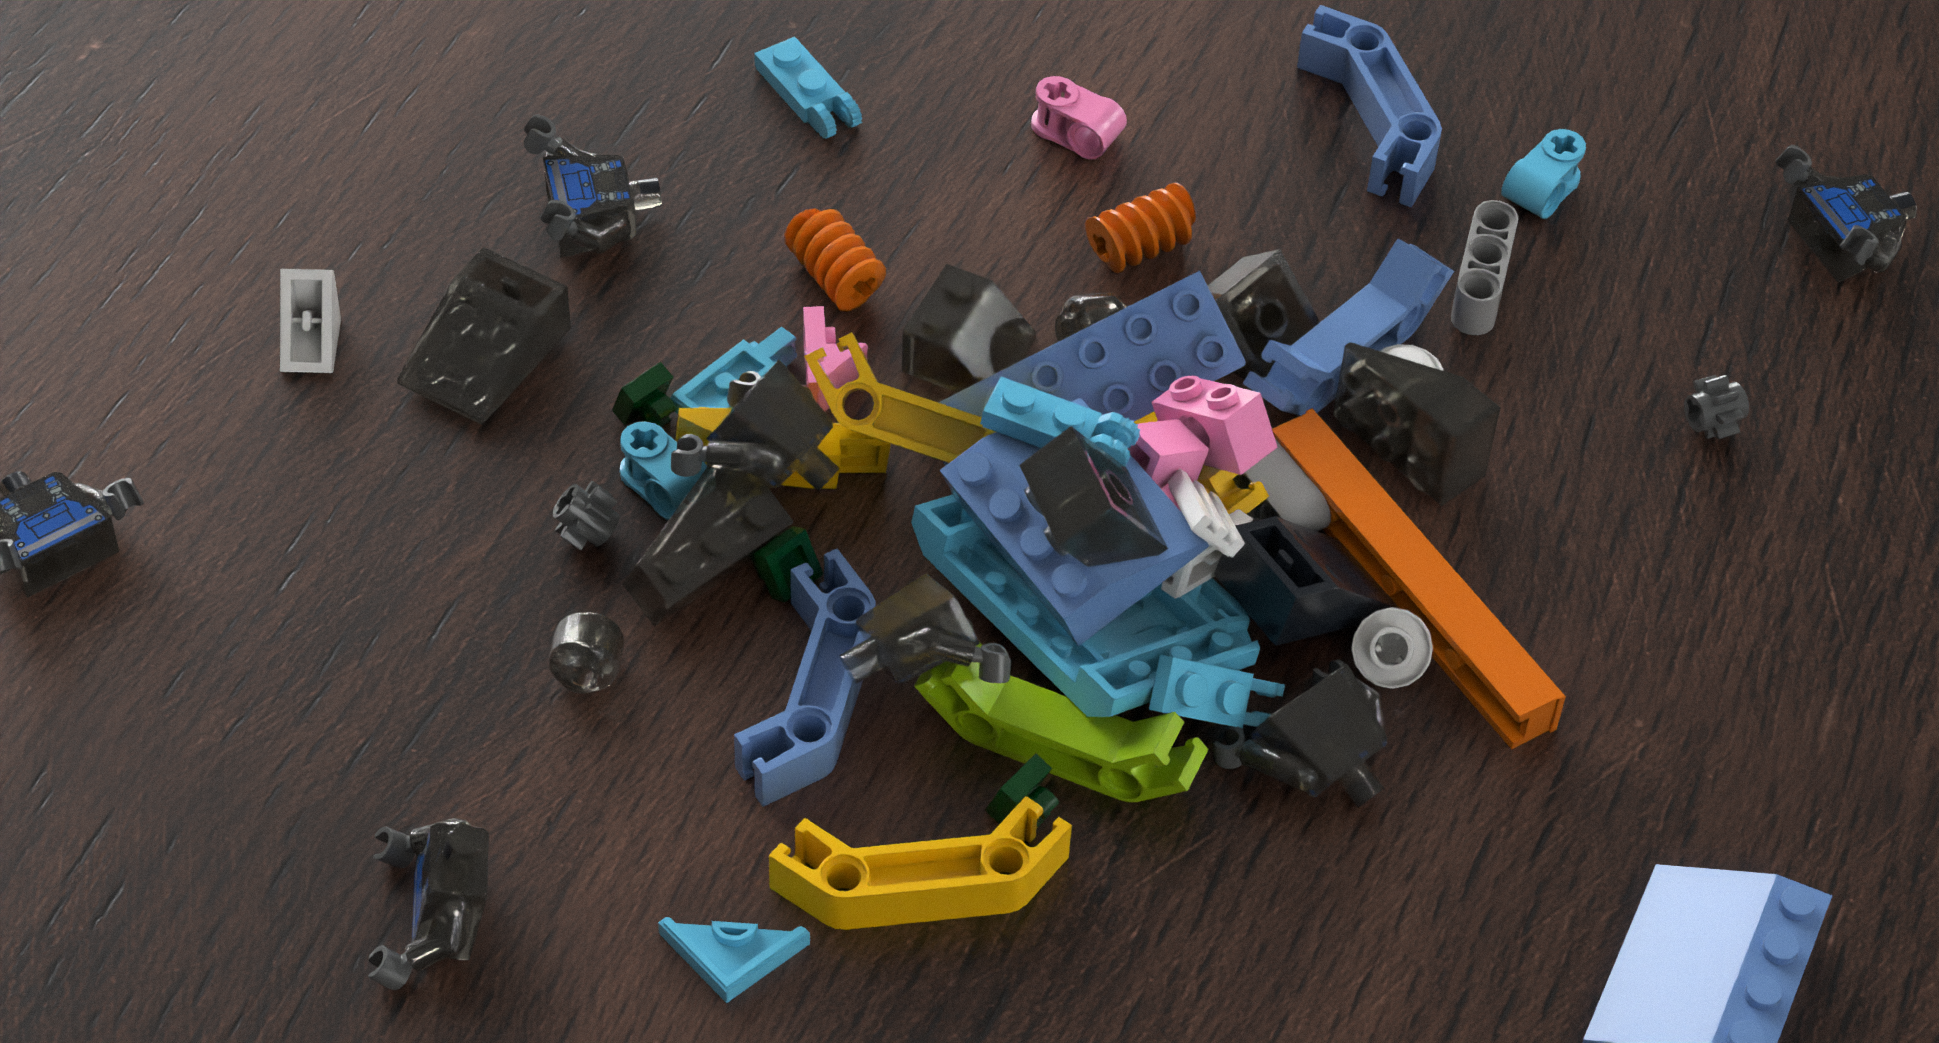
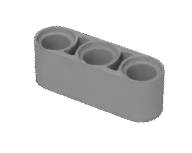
M1489 200L1479 204L1474 211L1451 311V322L1454 327L1468 335L1486 334L1492 330L1496 321L1518 224V214L1508 203Z
M1277 440L1278 448L1242 475L1238 474L1233 478L1235 485L1240 489H1249L1248 485L1251 482L1260 481L1269 495L1267 499L1249 512L1254 521L1276 516L1314 531L1328 527L1331 522V514L1325 497Z

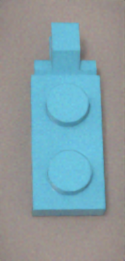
M781 326L759 344L755 341L748 343L743 339L672 394L670 399L676 406V411L674 412L678 414L679 408H733L727 402L729 383L732 380H739L740 375L747 371H755L761 376V383L773 386L788 371L787 366L797 357L796 337Z

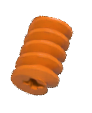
M1170 183L1164 189L1151 191L1148 196H1139L1134 198L1131 203H1122L1115 210H1105L1098 217H1088L1085 222V230L1089 244L1097 256L1114 273H1120L1124 271L1126 262L1131 266L1139 265L1142 261V255L1148 259H1153L1157 257L1159 248L1164 252L1172 251L1175 247V241L1180 245L1189 244L1192 239L1191 226L1195 222L1196 212L1189 192L1178 183Z
M813 208L796 214L788 224L784 234V243L788 249L794 253L798 261L804 265L811 277L816 280L821 289L825 290L830 300L836 304L840 311H851L860 307L884 281L886 277L884 264L876 259L875 254L870 248L865 247L863 239L855 234L849 223L844 222L845 220L839 211L834 209L821 211Z

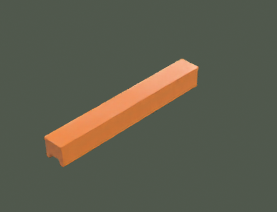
M1311 408L1306 411V414L1272 428L1275 439L1325 497L1331 514L1329 526L1323 528L1325 533L1341 541L1400 609L1408 610L1422 619L1431 634L1433 643L1432 658L1512 750L1547 731L1551 733L1557 730L1566 696L1315 410Z

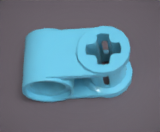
M1567 129L1553 130L1546 134L1544 139L1523 159L1517 161L1511 168L1503 183L1501 195L1542 219L1550 217L1559 204L1580 183L1578 163L1582 160L1586 151V143L1583 137Z
M644 421L633 423L623 430L620 445L625 458L620 464L621 480L626 486L633 489L651 504L660 516L672 521L714 492L715 481L711 471L704 462H702L701 471L694 476L683 477L672 472L671 453L677 450V442L662 427L655 423Z

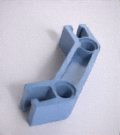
M1320 5L1315 12L1313 25L1307 24L1302 32L1297 68L1342 83L1378 146L1372 157L1367 191L1383 196L1388 189V185L1384 184V180L1392 171H1397L1399 174L1404 175L1399 203L1412 207L1435 168L1442 132L1440 121L1390 37L1382 27Z
M1397 239L1370 283L1293 345L1289 346L1269 340L1261 356L1269 363L1272 360L1276 362L1266 377H1260L1250 371L1243 384L1251 390L1261 393L1262 398L1281 411L1301 416L1306 414L1307 410L1313 408L1318 413L1368 372L1369 364L1377 352L1385 347L1404 343L1418 329L1454 271L1419 247Z
M838 548L824 554V582L819 583L820 589L809 578V576L813 575V569L808 563L791 569V604L810 628L811 634L785 711L734 734L735 768L743 780L755 777V797L762 807L826 777L833 771L837 764L862 685V681L855 684L850 676L868 666L874 647L876 601L870 590Z

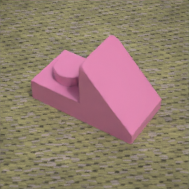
M824 306L803 307L804 356L823 347L827 356L824 357L825 361L821 362V365L836 389L842 387L847 382L858 379L859 373L849 349L840 352L836 345L835 327H825ZM859 343L867 359V344ZM805 359L808 417H819L830 407Z

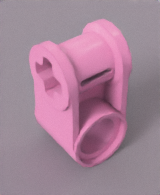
M1050 76L1042 79L1036 87L1035 94L1039 104L1038 110L1034 112L1031 119L1033 131L1041 138L1064 146L1083 158L1097 159L1102 156L1127 124L1124 110L1118 103L1110 98L1102 97L1080 87L1067 78ZM1062 92L1065 93L1064 98L1061 97V93H1062ZM1045 119L1049 120L1048 125L1045 124Z

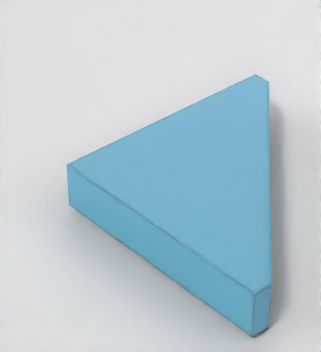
M669 917L658 922L659 934L726 1003L810 944V932L802 926L797 927L793 931L758 929V924L711 921L712 926L675 923Z

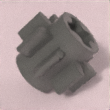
M1712 375L1694 381L1693 384L1697 393L1688 395L1684 401L1686 419L1691 428L1696 432L1704 431L1705 438L1707 439L1716 437L1718 440L1740 433L1737 421L1745 419L1749 414V401L1743 387L1737 382L1729 383L1727 375L1721 377Z
M591 481L585 490L574 484L561 495L554 507L553 517L560 521L555 531L561 534V538L579 550H582L587 541L598 547L609 539L618 525L620 515L612 509L617 500L612 497L610 492L594 481Z

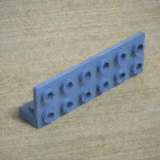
M1198 271L938 403L982 417L983 410L1000 377H1004L1070 402L1081 398L1090 409L1100 412L1102 415L1115 412L1123 415V418L1136 421L1154 412L1152 401L1169 390L1171 383L1175 380L1193 375L1201 379L1216 381L1243 367L1245 359L1201 272Z

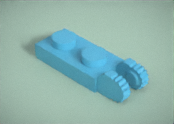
M795 36L754 53L755 66L759 73L804 123L808 122L823 138L827 139L837 134V125L833 115L830 114L832 111L842 122H845L848 128L862 123V114L855 100L837 84Z
M1000 377L983 410L980 422L983 425L982 427L1080 463L1086 461L1100 467L1105 466L1108 470L1113 469L1114 471L1115 469L1121 470L1122 467L1125 468L1130 458L1128 448L1135 446L1140 436L1138 424H1135L1134 420L1131 421L1129 418H1123V415L1115 412L1102 415V413L1004 377Z
M1160 654L1149 710L1162 713L1176 712L1182 717L1233 727L1239 726L1243 728V724L1260 728L1274 717L1271 714L1259 711L1246 712L1250 690L1256 691L1258 695L1267 697H1283L1285 685L1253 678L1254 674Z

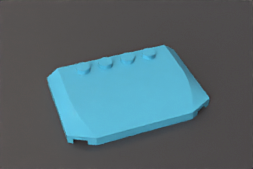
M953 494L915 506L911 523L923 555L1087 717H1111L1150 703L1160 654L1238 671L1256 663L1260 645L1258 640L1252 642L1247 631L1250 619L1247 612L1213 578L1176 599L1161 590V583L1078 646L957 502Z

